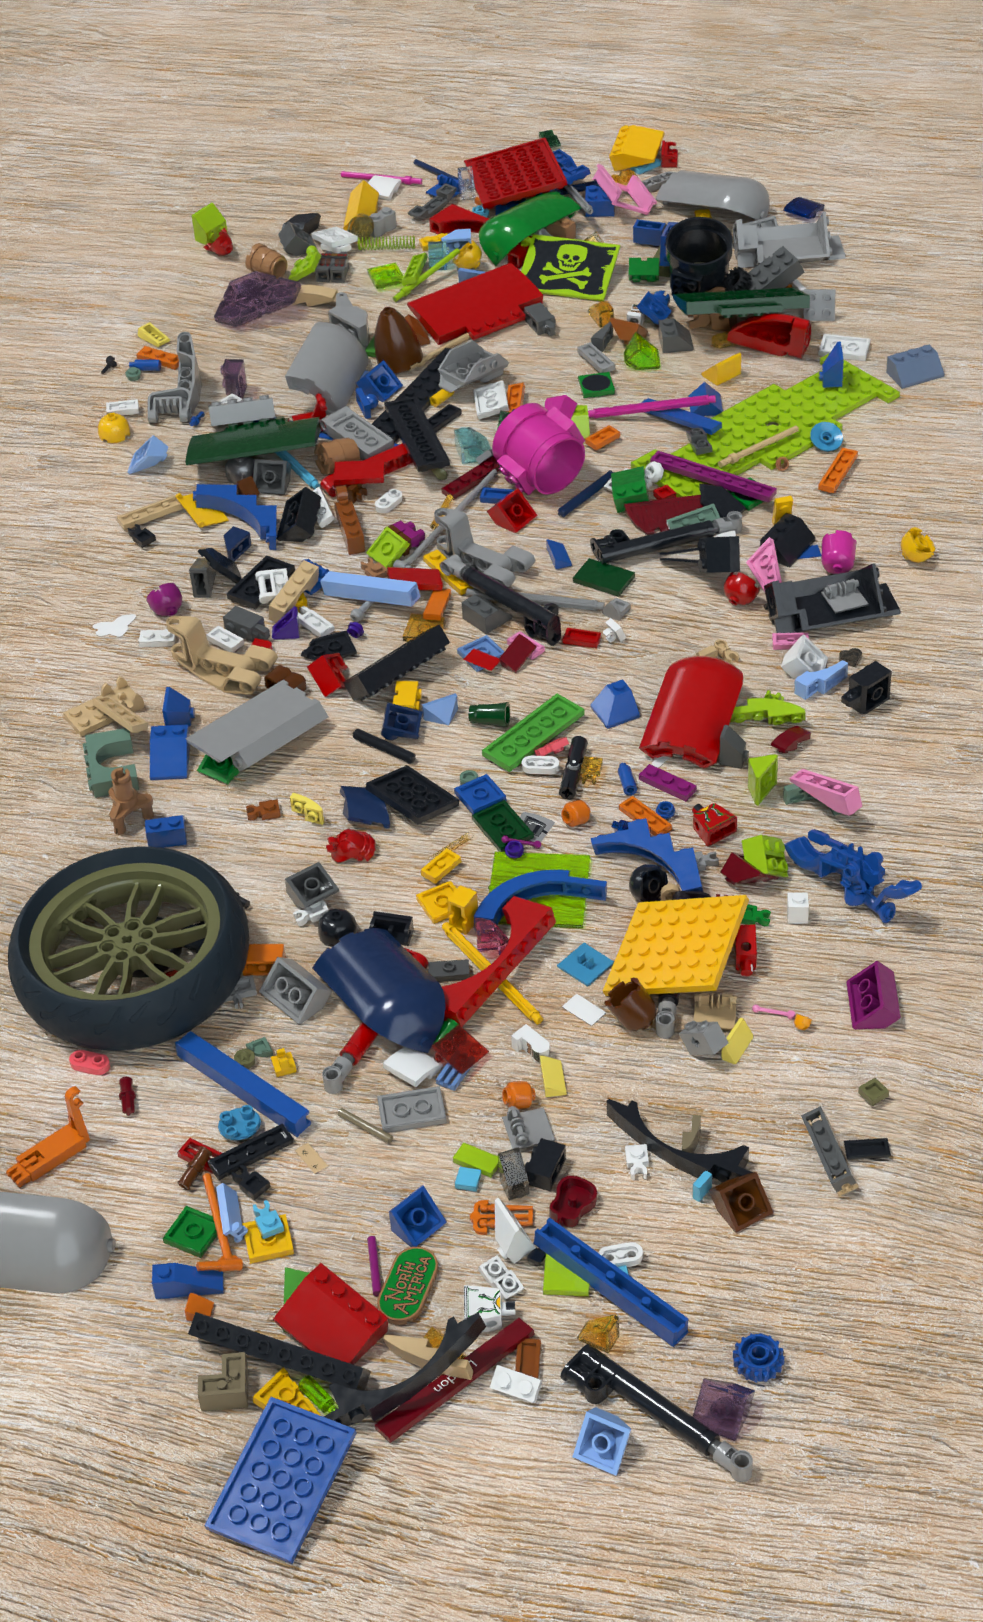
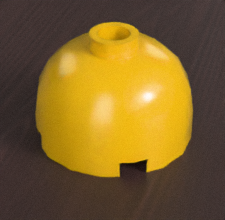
M473 240L471 241L472 244L468 242L460 249L457 259L453 258L452 262L457 267L476 269L480 265L479 261L482 252Z
M109 413L100 419L98 435L102 441L103 439L107 440V443L122 442L125 440V436L130 435V426L124 416L117 413Z
M913 527L901 539L902 555L905 559L916 563L924 562L934 555L935 546L928 535L924 537L921 534V529Z

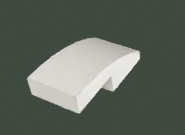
M498 1255L479 1266L478 1270L492 1288L501 1290V1298L505 1301L524 1290V1286L514 1272L506 1268Z

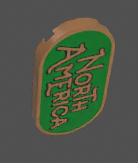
M410 1247L404 1249L395 1257L377 1300L378 1310L389 1318L388 1323L404 1325L412 1319L414 1321L422 1313L438 1274V1261L430 1250L423 1247Z

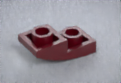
M799 726L791 727L778 735L771 742V746L781 753H788L789 751L796 750L798 743L809 740L811 732Z

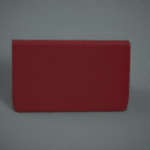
M519 634L500 656L501 666L516 673L537 648L536 645Z

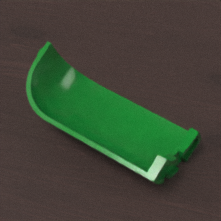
M559 192L541 193L486 221L479 230L481 247L492 263L497 266L524 239L567 216L569 218L574 217L581 207L570 197L560 195Z

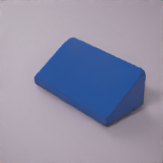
M547 539V551L555 569L572 566L563 543Z

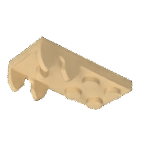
M118 676L115 689H112L105 682L101 688V695L95 697L110 695L132 712L145 708L143 698L131 689L122 676ZM94 698L63 712L65 720L80 737L115 722V720L93 705Z

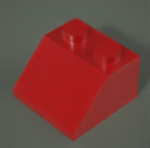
M518 488L487 510V513L496 525L513 533H517L538 516Z

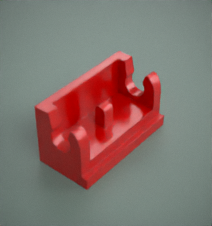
M662 140L661 168H677L678 149L669 148L670 146H676L675 142H665V140Z

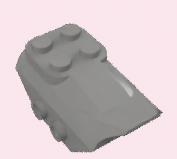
M468 341L450 349L438 368L440 373L439 387L452 393L478 380L483 383L489 382L501 376L509 362L499 353L492 354L484 350L475 341Z

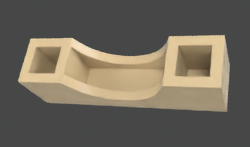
M305 560L302 561L270 603L269 620L277 623L296 605L300 595L305 590L309 592L318 582V566Z

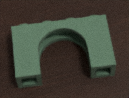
M123 728L85 735L86 743H83L84 754L88 755H84L86 766H89L86 767L88 779L91 778L88 780L89 790L94 792V797L109 795V789L113 787L111 772L120 767H123L124 774L126 768L130 771L132 786L136 791L139 790L135 764L114 768L101 765L108 758L134 753L130 731Z

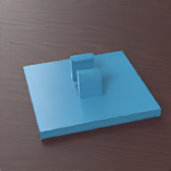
M583 943L562 960L557 967L588 987L614 964V961L586 943Z

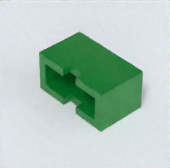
M629 258V280L633 282H640L641 280L655 282L659 280V258H647V261H641V258Z

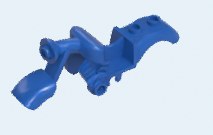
M816 829L808 832V838L802 836L784 844L788 855L794 861V864L800 868L813 871L821 878L831 873L841 874L843 878L840 884L845 887V903L849 906L865 904L876 912L884 923H888L893 919L896 912L893 902L885 903L888 898L903 899L922 889V884L919 880H901L896 886L892 884L884 888L876 898L874 896V886L884 882V879H882L883 874H881L882 854L871 852L865 855L861 846L856 851L854 850L853 843L847 846L830 838L829 834ZM809 840L822 846L828 845L832 849L828 853L819 852L811 845Z

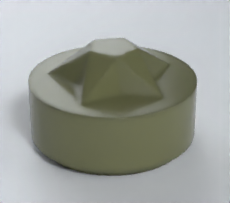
M241 1049L234 1055V1060L247 1069L253 1067L256 1062L255 1054L250 1049Z

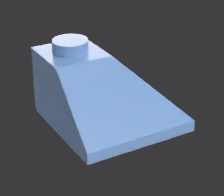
M153 435L134 453L127 473L132 474L155 466L160 461L163 462L168 455V446Z
M597 1407L586 1411L572 1457L617 1475L632 1429L618 1416Z

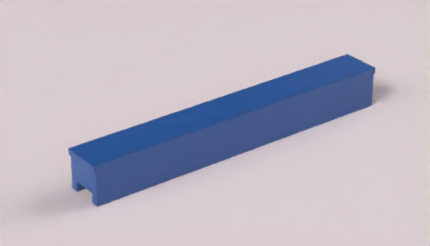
M192 1031L175 1042L179 1058L276 1124L280 1125L283 1123L288 1132L298 1138L311 1125V1121L306 1119V1116L309 1114L308 1109Z
M548 1218L547 1224L540 1230H535L534 1245L589 1283L592 1288L672 1347H675L688 1334L689 1319L553 1219Z

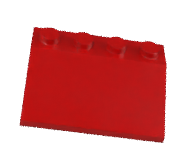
M322 1263L303 1279L273 1318V1321L306 1349L353 1365L388 1332L389 1320L386 1315Z

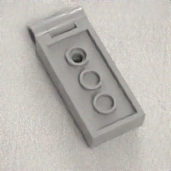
M344 406L320 420L321 428L325 432L327 431V434L333 439L352 438L359 448L362 460L394 447V440L356 414L348 406Z

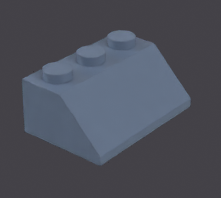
M930 344L887 356L886 373L901 389L944 377L938 352Z

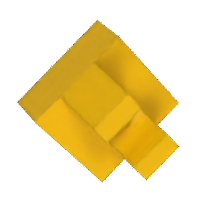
M284 1048L276 1050L277 1055L271 1057L276 1078L297 1072L292 1053H285Z

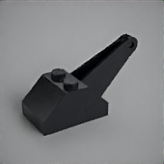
M739 536L699 538L697 548L660 552V555L699 551V559L660 558V561L698 563L700 573L740 572Z

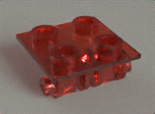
M459 1024L431 1046L435 1051L434 1060L437 1063L446 1060L460 1074L465 1073L489 1053V1050Z

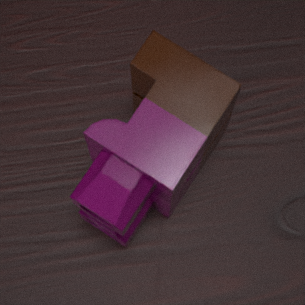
M400 520L388 526L410 544L402 554L404 557L410 554L409 550L411 548H418L420 542L425 540V532L422 529L416 531V526L411 521L405 524Z

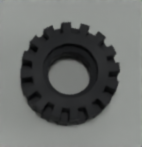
M734 267L733 270H729L730 273H726L727 277L723 278L724 282H722V285L724 286L722 287H724L725 291L746 290L752 284L751 275L741 267Z

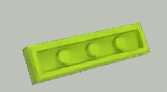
M421 253L412 257L401 281L403 286L418 281L428 258L427 253Z

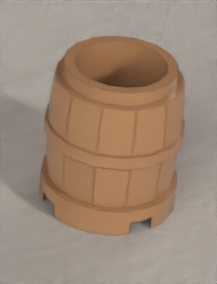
M257 243L250 248L251 253L250 255L247 254L245 261L247 269L272 281L280 280L284 276L288 264L283 255L261 243Z
M352 438L334 439L329 442L318 443L314 448V455L317 454L318 458L315 462L323 475L334 473L335 462L360 460L359 448Z

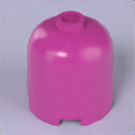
M836 530L835 533L830 535L827 533L823 537L821 561L824 569L829 573H846L853 568L857 541L852 537L851 533Z

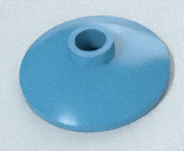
M830 422L816 424L810 433L812 443L822 451H834L840 447L843 441L841 430Z

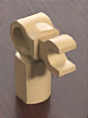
M723 639L716 640L714 646L711 645L696 653V656L715 658L720 656L729 663L732 661L731 658L735 659V661L739 659V654L731 651L728 643Z

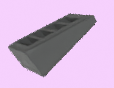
M611 322L607 323L591 337V343L601 352L605 350L613 337Z

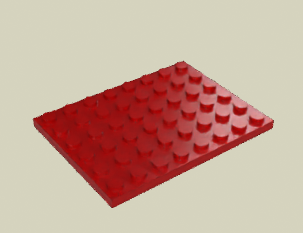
M545 137L464 160L465 167L483 209H491L496 205H505L510 201H519L524 197H533L538 193H547L552 189H561L568 185L567 179Z

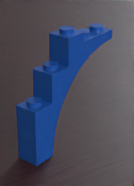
M646 818L628 822L627 830H619L615 833L598 835L591 838L595 855L629 853L645 857L665 868L675 878L682 891L704 892L693 847L683 848L675 852L670 833L651 837Z

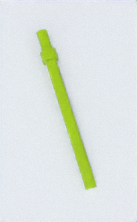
M458 248L453 250L423 273L416 283L401 288L400 292L393 297V300L397 302L402 297L409 295L411 290L457 256L460 250Z

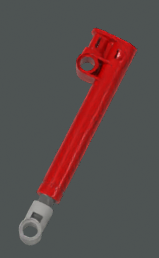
M406 949L425 969L428 967L429 962L425 956ZM362 1022L340 1051V1056L337 1057L334 1063L323 1070L324 1089L327 1093L336 1094L342 1090V1082L353 1069V1066L358 1064L361 1057L378 1036V1033L369 1028L365 1023Z

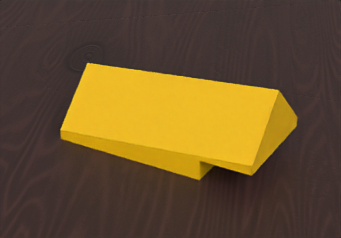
M365 180L350 193L343 226L344 230H351L354 222L359 217H369L371 214L377 213L379 192Z

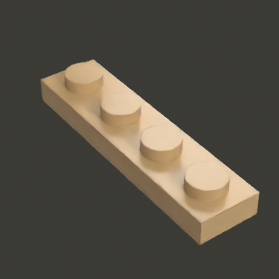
M176 495L117 516V522L123 530H127V528L135 527V524L147 523L167 514L177 512L184 507L176 499Z
M110 695L94 698L93 705L131 733H139L142 730L148 729L147 721Z

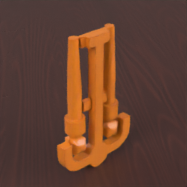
M489 1200L476 1202L474 1212L470 1214L473 1230L480 1235H487V1227L495 1228V1214H481L488 1211L495 1213V1204L489 1205ZM506 1205L510 1211L528 1210V1214H514L517 1220H528L519 1221L521 1226H533V1206Z

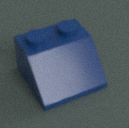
M184 815L145 820L148 847L166 848L187 845Z

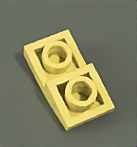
M292 793L290 796L292 811L305 814L306 821L323 825V809L313 800L300 794Z

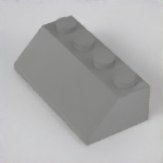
M261 395L259 399L246 397L243 398V401L238 402L237 399L227 400V403L221 404V401L211 402V405L208 406L211 426L275 418L273 398L269 397V395Z

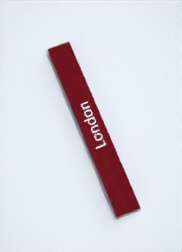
M517 1318L464 1358V1360L469 1361L473 1369L471 1380L442 1374L410 1400L375 1424L376 1431L389 1443H392L516 1350L518 1344L525 1339L532 1338L535 1335L534 1329L522 1319Z

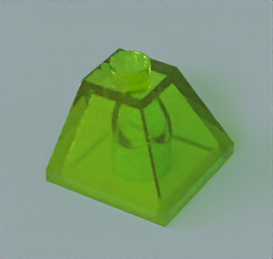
M635 332L624 351V362L635 370L659 369V351Z

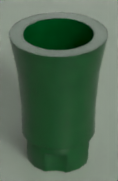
M509 702L470 705L469 721L470 723L497 725L508 728L510 723Z

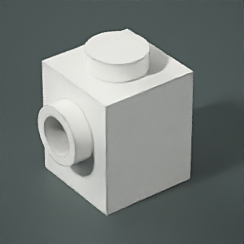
M808 892L787 893L788 924H808Z

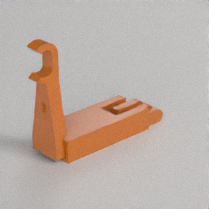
M76 1086L69 1088L64 1096L69 1123L17 1156V1164L6 1171V1174L11 1177L13 1182H16L18 1187H22L30 1181L34 1182L87 1147L86 1143L90 1141L79 1109L83 1102L79 1098L73 1100L80 1093Z

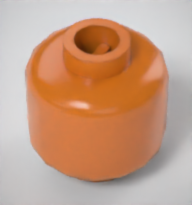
M576 800L564 805L561 817L567 825L576 827L588 822L591 811L584 801Z
M527 1081L509 1082L502 1092L504 1104L508 1107L515 1106L518 1109L529 1108L536 1096L534 1088H531Z

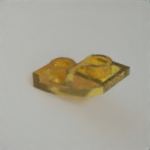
M628 169L620 171L619 175L613 174L611 177L616 183L627 185L632 175H637L634 171Z

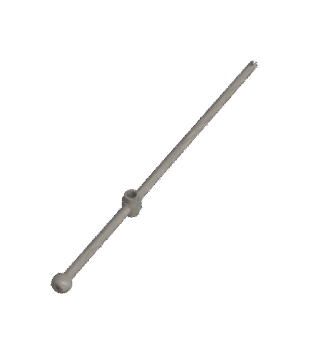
M492 470L454 510L463 511L482 491L483 487H486L497 475V470ZM439 525L405 561L396 560L393 567L413 568L410 565L439 536L444 528ZM365 601L359 609H353L350 613L351 619L354 622L362 621L364 613L374 602Z

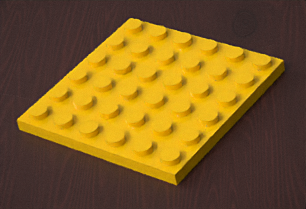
M747 895L639 902L603 988L604 995L609 996L608 993L622 981L625 984L631 982V978H637L648 994L716 991L749 903Z

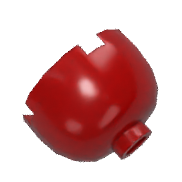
M731 572L724 583V593L729 599L728 601L733 605L750 604L759 594L760 587L758 586L757 588L755 586L756 582L749 576L739 572L737 575H733L734 572Z

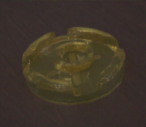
M364 213L353 217L347 229L348 232L360 237V243H362V237L364 242L365 237L367 240L374 229L372 218Z

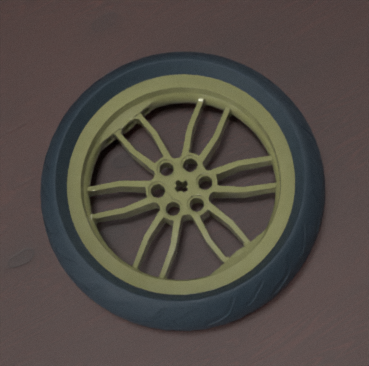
M146 846L125 847L97 853L67 866L49 878L37 889L21 910L14 924L8 947V970L11 985L19 1002L31 1018L46 1031L64 1041L86 1048L107 1051L134 1050L154 1046L177 1038L200 1025L230 996L245 968L248 956V919L242 902L230 883L217 870L191 855L172 849ZM139 901H151L140 918L135 917ZM162 902L176 904L190 910L155 922ZM127 903L125 921L122 923H116L102 911L115 905ZM91 917L101 924L104 929L85 925L81 922ZM199 921H204L205 923L203 925L179 930L194 923H197ZM71 930L85 940L92 942L55 954L58 946ZM205 938L200 950L189 963L167 951L168 949L182 947ZM78 963L58 972L52 971L54 968ZM154 964L170 967L178 972L174 976L168 977L158 970ZM103 970L94 994L83 992L64 984L89 977ZM136 970H142L157 983V985L130 993L133 972ZM118 975L122 976L118 995H105Z

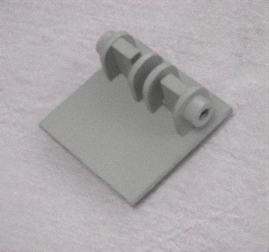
M804 289V293L810 295V308L803 309L804 319L810 321H835L836 289Z
M851 579L846 581V583L842 581L841 584L838 582L827 585L824 591L821 592L835 613L868 605L857 589L859 587L858 580Z
M511 1106L508 1108L507 1116L502 1117L513 1151L536 1146L541 1138L555 1141L544 1107L520 1113L518 1108Z

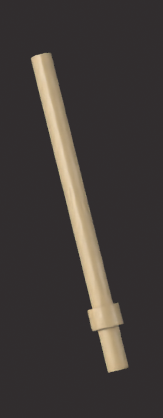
M466 333L423 356L421 363L412 365L410 370L423 366L425 362L438 356L445 348H453L471 337Z
M793 426L738 453H732L727 458L719 461L718 465L722 468L728 464H734L739 459L798 432L799 428L798 426Z

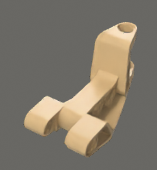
M171 616L166 620L167 630L180 637L181 643L174 644L171 647L172 658L198 678L224 693L253 694L262 679L257 672L269 671L278 659L275 651L256 645H251L244 655L210 647L202 623L196 617Z

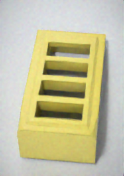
M150 322L138 328V337L157 347L170 341V338Z

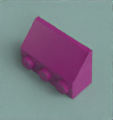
M875 961L846 981L852 1028L855 1030L885 1029L901 1019L894 971L879 961Z

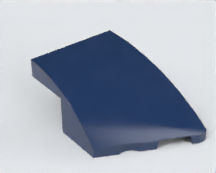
M340 787V794L345 799L343 815L347 820L369 825L374 822L382 823L384 828H390L389 815L384 801L366 790V787Z

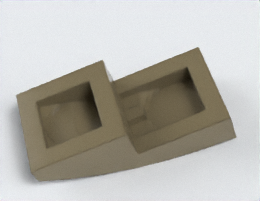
M692 1115L691 1132L682 1133L681 1151L694 1153L700 1138L701 1115Z

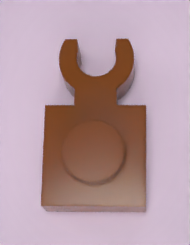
M278 799L259 802V806H246L248 820L250 821L261 817L262 820L281 817Z

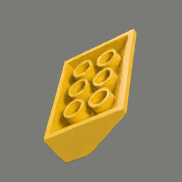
M636 125L621 127L609 155L614 171L654 163L665 135L664 131Z

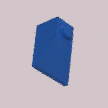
M841 342L836 343L822 364V371H819V381H822L823 387H842L844 359Z
M384 360L356 382V385L362 388L365 396L367 394H374L381 402L387 400L403 386Z
M623 679L606 685L590 704L591 709L607 729L640 717L632 690Z
M166 687L162 710L165 726L188 724V727H190L192 718H195V708L191 707L190 699L171 687Z

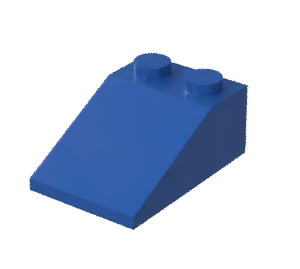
M188 724L151 726L150 780L188 778L191 745L185 739L190 736Z

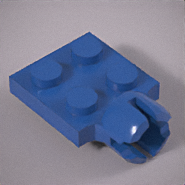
M660 290L654 294L648 291L637 305L639 311L647 315L654 324L659 325V320L666 319L672 312L668 307L670 303L669 294L663 295L666 291Z

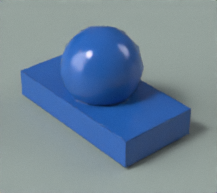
M361 387L356 388L357 404L366 419L371 418L370 409L377 407L378 397L374 394H367L365 396Z

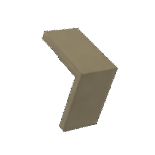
M245 1352L222 1354V1374L198 1376V1400L202 1412L248 1408V1363Z

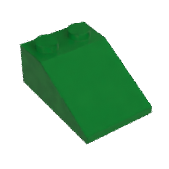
M644 466L611 473L612 493L617 513L626 511L624 504L650 501Z
M205 755L197 769L198 772L227 785L240 773L233 765L231 757L219 763Z

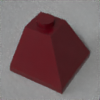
M731 852L720 873L726 876L725 880L733 885L736 883L750 884L778 880L779 878L778 876L764 874L746 861L744 854Z

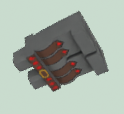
M326 251V253H321L319 265L315 269L316 282H330L331 280V282L345 283L349 269L347 252L335 254L332 251Z

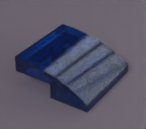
M797 197L791 200L784 207L783 211L810 219L815 218L818 211H823L825 205L806 198Z

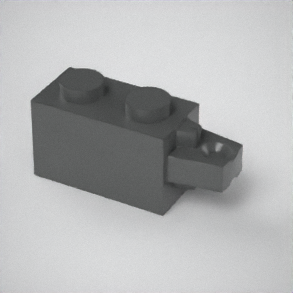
M541 302L524 307L525 321L537 335L547 333L549 336L556 335V319L548 311L547 307Z
M238 606L233 607L223 616L224 628L243 639L253 642L255 638L267 640L270 637V631L265 627L263 616Z

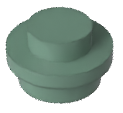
M131 367L125 372L126 377L130 381H136L140 379L141 370Z

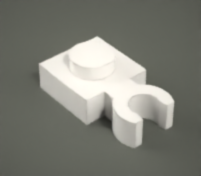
M323 899L307 907L305 910L295 911L293 915L298 926H303L309 920L312 923L319 921L323 914L329 910Z
M647 1144L625 1146L627 1168H631V1179L635 1180L636 1173L643 1174V1179H647L646 1167H649Z

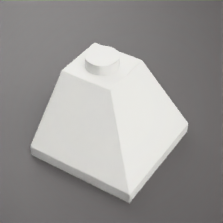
M802 635L784 655L781 668L793 679H796L806 671L815 672L825 669L828 657L805 635Z
M499 1198L495 1199V1239L500 1245L497 1250L504 1259L509 1258L515 1264L536 1247L514 1214Z

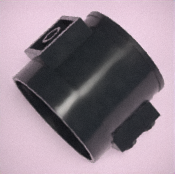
M692 217L678 222L670 229L666 237V257L669 262L672 296L673 294L702 293L710 291L715 287L724 286L722 285V282H724L723 278L727 277L726 273L729 274V261L732 257V235L723 223L708 217Z

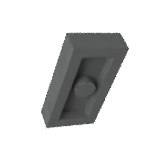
M469 959L429 962L428 972L438 982L465 980L470 977Z

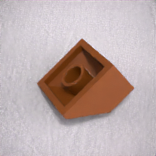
M610 318V322L619 339L626 346H639L648 334V331L640 324Z

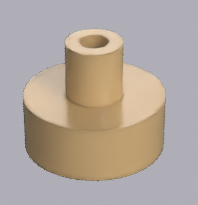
M672 883L663 886L661 889L662 901L672 900L673 894L680 891V888Z

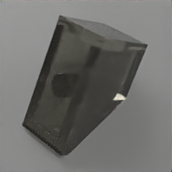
M519 1147L498 1153L500 1182L508 1200L528 1195L529 1180Z

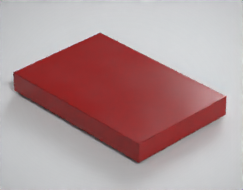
M385 461L335 462L334 485L384 483Z
M387 567L388 579L417 582L419 590L441 591L443 589L439 569Z

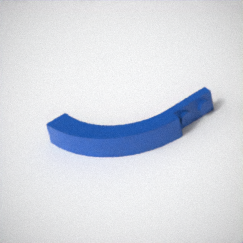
M542 870L517 876L496 887L480 903L474 915L475 930L495 933L498 923L504 916L502 908L513 896L529 900L546 895H566L606 901L607 881L571 877L569 870Z

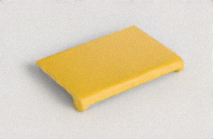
M178 493L175 496L200 528L229 521L222 511L196 508L193 494L182 496L181 493Z

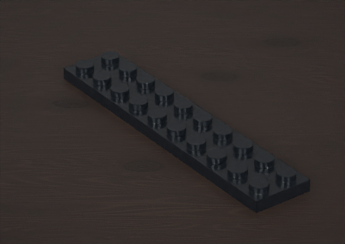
M445 348L395 400L415 396L424 412L431 405L429 398L442 389L439 387L440 373L438 368L451 348ZM385 410L372 425L391 437L395 443L399 435Z

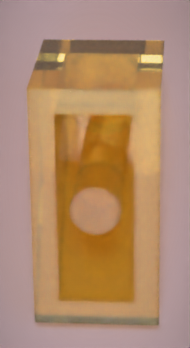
M608 301L593 304L588 309L589 315L599 328L609 323L610 318H614V308Z

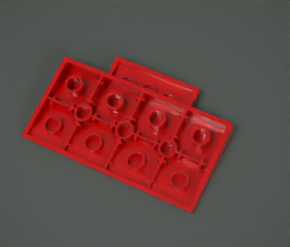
M508 263L407 303V306L435 342L440 345L466 333L469 334L472 340H476L521 322L526 318L523 312L524 307L540 302L543 303V294L512 263Z

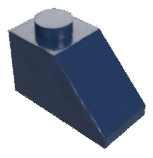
M233 526L223 535L227 557L232 561H236L252 546L250 532Z

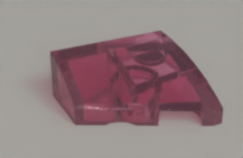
M475 918L477 950L481 952L498 949V954L500 955L508 944L509 938L494 922L483 918Z

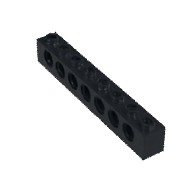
M195 1312L188 1335L238 1352H245L247 1355L330 1383L335 1382L350 1389L365 1390L371 1371L197 1312Z

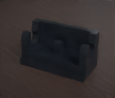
M374 911L369 928L387 930L401 945L409 946L414 932L413 917Z

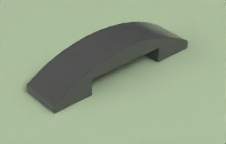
M445 183L436 190L437 196L422 207L415 206L408 212V215L417 219L432 217L448 204L457 190L456 187Z

